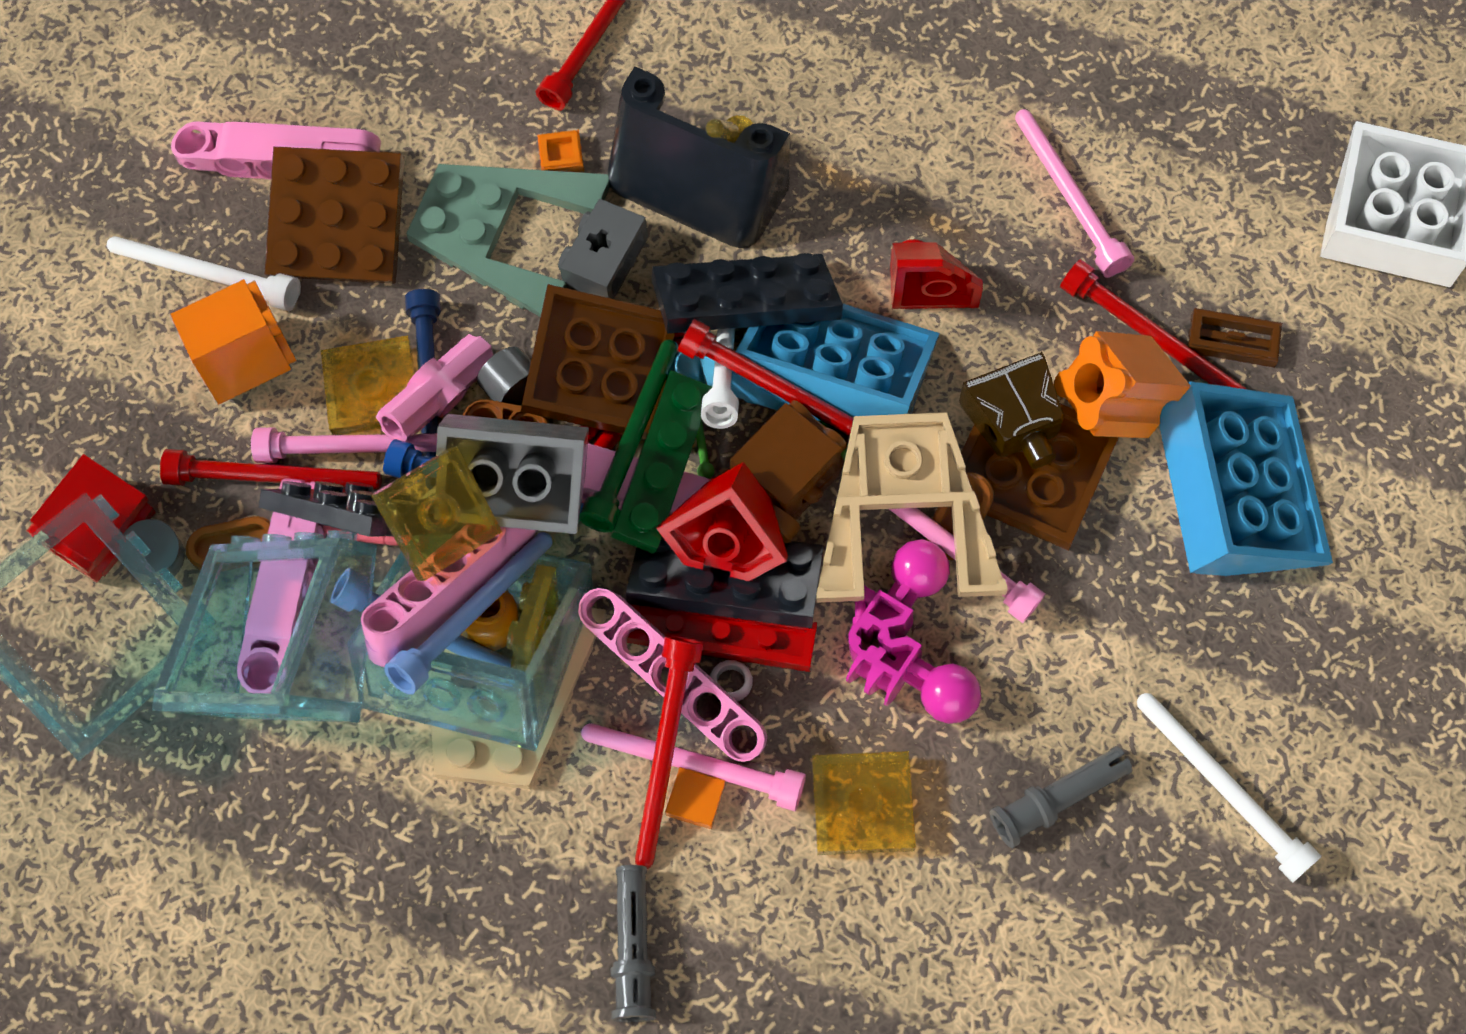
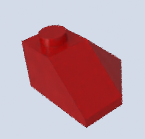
M910 239L902 243H892L890 260L892 309L979 308L983 291V280L937 242H923L918 239Z
M744 462L708 481L657 527L659 533L685 566L703 570L706 565L730 571V577L750 581L786 562L788 558L771 498Z

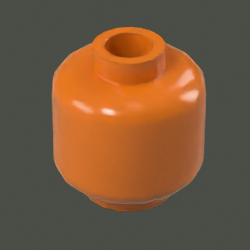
M506 590L460 635L493 651L507 646L513 640L518 630V606L513 595Z

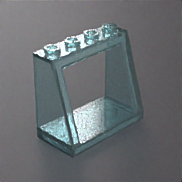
M86 492L0 559V590L81 523L85 522L182 629L187 637L123 695L85 725L0 634V679L78 761L98 746L215 639L208 629L215 623L197 602L188 607L177 595V592L183 588L179 581L165 566L158 572L145 559L152 551L133 530L125 536L112 521L120 515L101 494L92 499Z
M340 530L327 531V538L316 533L296 532L294 533V540H292V537L285 535L263 534L262 542H260L259 538L232 536L231 544L210 545L154 690L152 711L230 719L360 723L367 654L361 616L363 611L372 602L377 545L358 542L357 533ZM319 559L271 693H239L240 681L237 676V664L245 635L253 562Z
M453 534L411 535L375 593L381 596ZM544 553L507 589L515 597L559 607L526 671L442 652L431 662V670L428 672L429 679L414 694H406L390 682L384 667L374 664L369 659L360 617L344 642L358 707L536 751L543 737L583 627L578 608L583 595L593 590L591 564Z

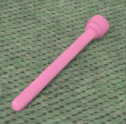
M1026 109L1018 111L1015 117L1018 126L1096 246L1095 255L1097 257L1095 263L1103 276L1109 278L1128 269L1134 262V256L1124 242H1119L1116 238L1110 237L1031 112Z
M275 427L255 428L252 432L251 452L256 463H276L278 459H284L287 454L386 452L393 440L386 434L286 436L284 432H278ZM415 434L407 442L414 444L415 449L421 452H436L437 434Z
M918 508L889 509L928 540L936 543L955 560L954 535ZM1001 572L1008 588L1006 595H1002L1005 598L1003 603L1009 607L1008 613L1021 623H1024L1046 594L1031 582L1028 585L1024 584L1021 580L1015 583Z
M592 723L586 724L582 728L581 735L586 742L653 761L656 741ZM677 747L674 749L673 767H682L726 780L729 783L769 794V799L777 801V807L795 812L798 808L806 779V774L786 769L785 773L776 771L772 775Z

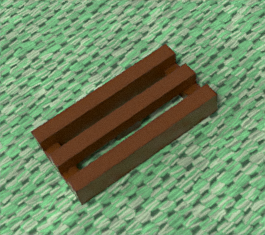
M1199 308L1193 309L1188 336L1189 342L1187 344L1189 348L1199 355L1275 368L1279 358L1282 323ZM1201 324L1265 334L1271 337L1268 340L1245 336V333L1236 331L1222 332L1201 328Z

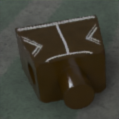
M1043 352L963 382L959 403L998 456L1005 457L1022 450L1032 469L1043 467L1056 458L1049 439L1058 435L1063 422V412Z

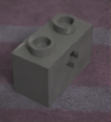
M599 198L592 212L587 211L583 215L578 227V236L572 247L566 246L560 256L558 269L561 272L562 281L566 282L567 289L615 299L648 239L646 217Z

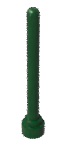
M667 339L661 343L599 491L594 492L592 496L585 499L580 511L579 520L590 529L610 533L616 526L621 512L618 508L619 500L617 496L678 352V345L674 340Z

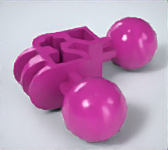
M923 539L910 541L895 553L891 562V576L895 583L886 594L878 590L876 593L864 585V601H854L855 617L852 618L853 625L848 634L849 650L853 664L847 674L846 681L851 683L861 676L866 679L864 693L870 696L879 689L887 692L884 701L885 706H889L904 684L907 683L921 692V701L924 708L935 720L948 724L959 723L969 719L978 710L981 702V686L976 676L966 667L956 664H946L935 668L921 659L922 645L906 636L913 625V609L911 607L917 598L932 596L945 586L950 575V562L945 552L936 543ZM873 638L878 639L879 648L871 645L867 651L862 649V640L869 643Z

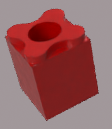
M83 454L30 519L32 524L26 532L37 539L36 542L43 548L98 583L102 576L105 577L120 559L119 542L127 528L138 521L151 519L156 511L147 503L148 498L145 494Z

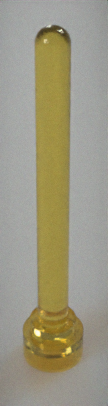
M742 115L732 116L727 121L712 119L706 124V132L710 137L726 139L735 143L740 133L746 127L755 123L749 117Z

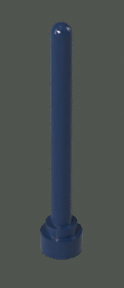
M416 289L405 295L406 315L411 318V322L415 324L418 370L427 361L435 358L433 324L437 322V317L441 314L440 294L431 289ZM438 416L434 417L421 430V434H437ZM422 452L423 457L436 460V452ZM424 476V486L427 490H430L435 484V479Z

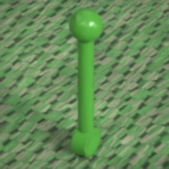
M701 421L696 435L700 460L697 474L698 476L711 479L715 469L709 463L703 422Z

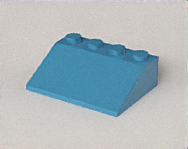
M843 304L842 320L749 327L735 352L852 417L912 414L939 333ZM732 371L731 390L737 398L751 404H759L775 410H779L785 403L790 404Z
M1192 381L1188 382L1191 387L1179 401H1170L1163 407L1160 414L1159 427L1190 573L1231 576L1332 564V556L1293 396Z

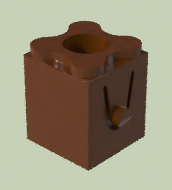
M793 400L789 405L785 403L730 459V468L732 469L744 462L769 495L772 504L797 520L812 503L820 500L824 490L839 476V471L844 467L841 453L847 448V444L836 431L819 423L805 406Z

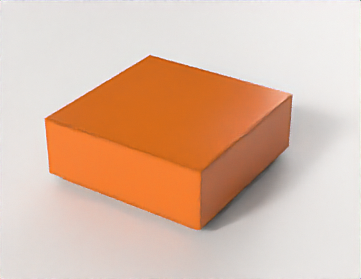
M579 129L537 135L541 170L584 172Z
M679 767L665 815L712 830L726 786V780Z

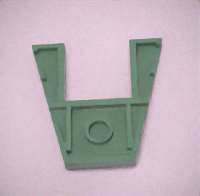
M438 164L406 235L409 242L451 267L454 265L469 274L473 280L481 285L491 287L506 296L508 301L521 309L526 308L540 317L547 284L567 288L566 282L490 259L518 195L585 214L587 211L592 212L599 198L602 200L606 199L610 189L608 174Z

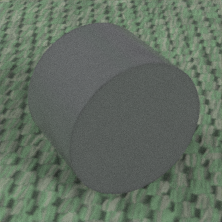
M519 347L505 348L493 355L483 365L477 376V383L491 400L522 406L531 360Z
M146 519L132 524L123 533L119 542V555L123 564L138 580L148 584H160L172 579L180 571L185 560V549L181 540L169 525L159 520Z

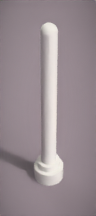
M117 236L111 237L107 241V248L112 253L228 286L243 279L247 284L255 280L270 306L281 310H293L300 295L301 284L296 277L279 273L276 276L271 275L268 278H263Z
M735 328L717 330L716 341L734 351ZM717 362L714 363L713 387L702 399L701 418L708 426L723 429L736 423L739 401L731 390L732 370Z
M1143 693L1138 697V708L1278 853L1275 858L1282 864L1278 868L1292 883L1322 857L1308 841L1303 844L1297 837L1292 840L1152 694Z

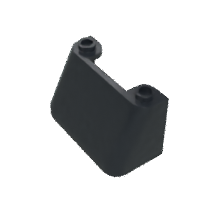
M634 66L621 90L612 142L608 178L613 192L620 197L732 247L747 248L754 245L761 238L789 190L790 133L769 124L756 123L746 127L740 133L735 143L659 111L666 98L663 82L654 74Z

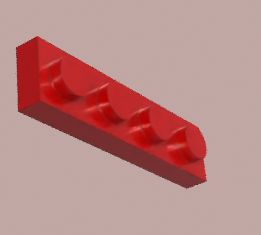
M631 605L664 636L683 637L703 642L702 655L810 672L818 622H813L812 628ZM636 629L629 634L627 643L649 646L650 639L646 631Z

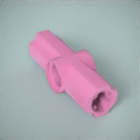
M468 334L438 361L435 358L427 361L412 376L407 387L379 410L376 419L379 421L382 431L391 440L397 439L407 442L434 417L442 418L449 413L464 397L467 389L477 381L479 371L493 356L491 345L481 336L475 337Z

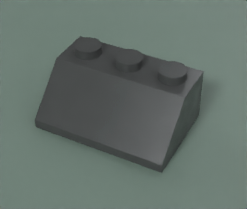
M447 414L437 429L433 520L577 534L586 474L589 428Z

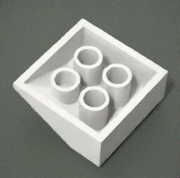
M1356 121L1352 129L1328 215L1320 257L1451 287L1466 267V146Z

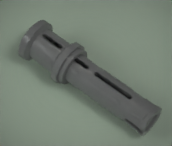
M1114 746L1110 751L1045 788L1031 786L1024 790V796L1004 808L996 806L990 809L991 821L1001 839L1008 847L1014 848L1020 844L1021 837L1040 826L1044 828L1053 826L1058 819V813L1123 776L1131 774L1133 770L1128 758L1110 767L1119 761V758L1125 754L1120 747Z
M624 865L616 868L618 961H615L613 967H611V977L616 979V1009L611 1011V1020L614 1022H647L656 1019V1010L651 1008V977L655 976V966H653L652 961L648 960L647 867L642 865ZM631 898H632V907H633V935H632V918H631Z

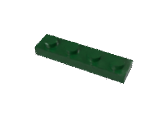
M672 370L669 372L621 504L619 518L610 535L611 538L653 554L658 549L662 535L657 530V527L670 514L702 421V399L712 389V386Z

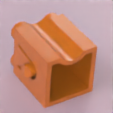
M243 279L170 314L192 363L218 405L290 371L289 365L297 361L255 280L247 284Z
M1096 331L1093 336L1086 337L1080 344L1077 358L1067 370L1060 371L1054 380L1057 395L1066 398L1077 413L1079 425L1085 430H1090L1093 436L1149 438L1160 425V414L1163 407L1170 401H1179L1191 387L1152 336Z

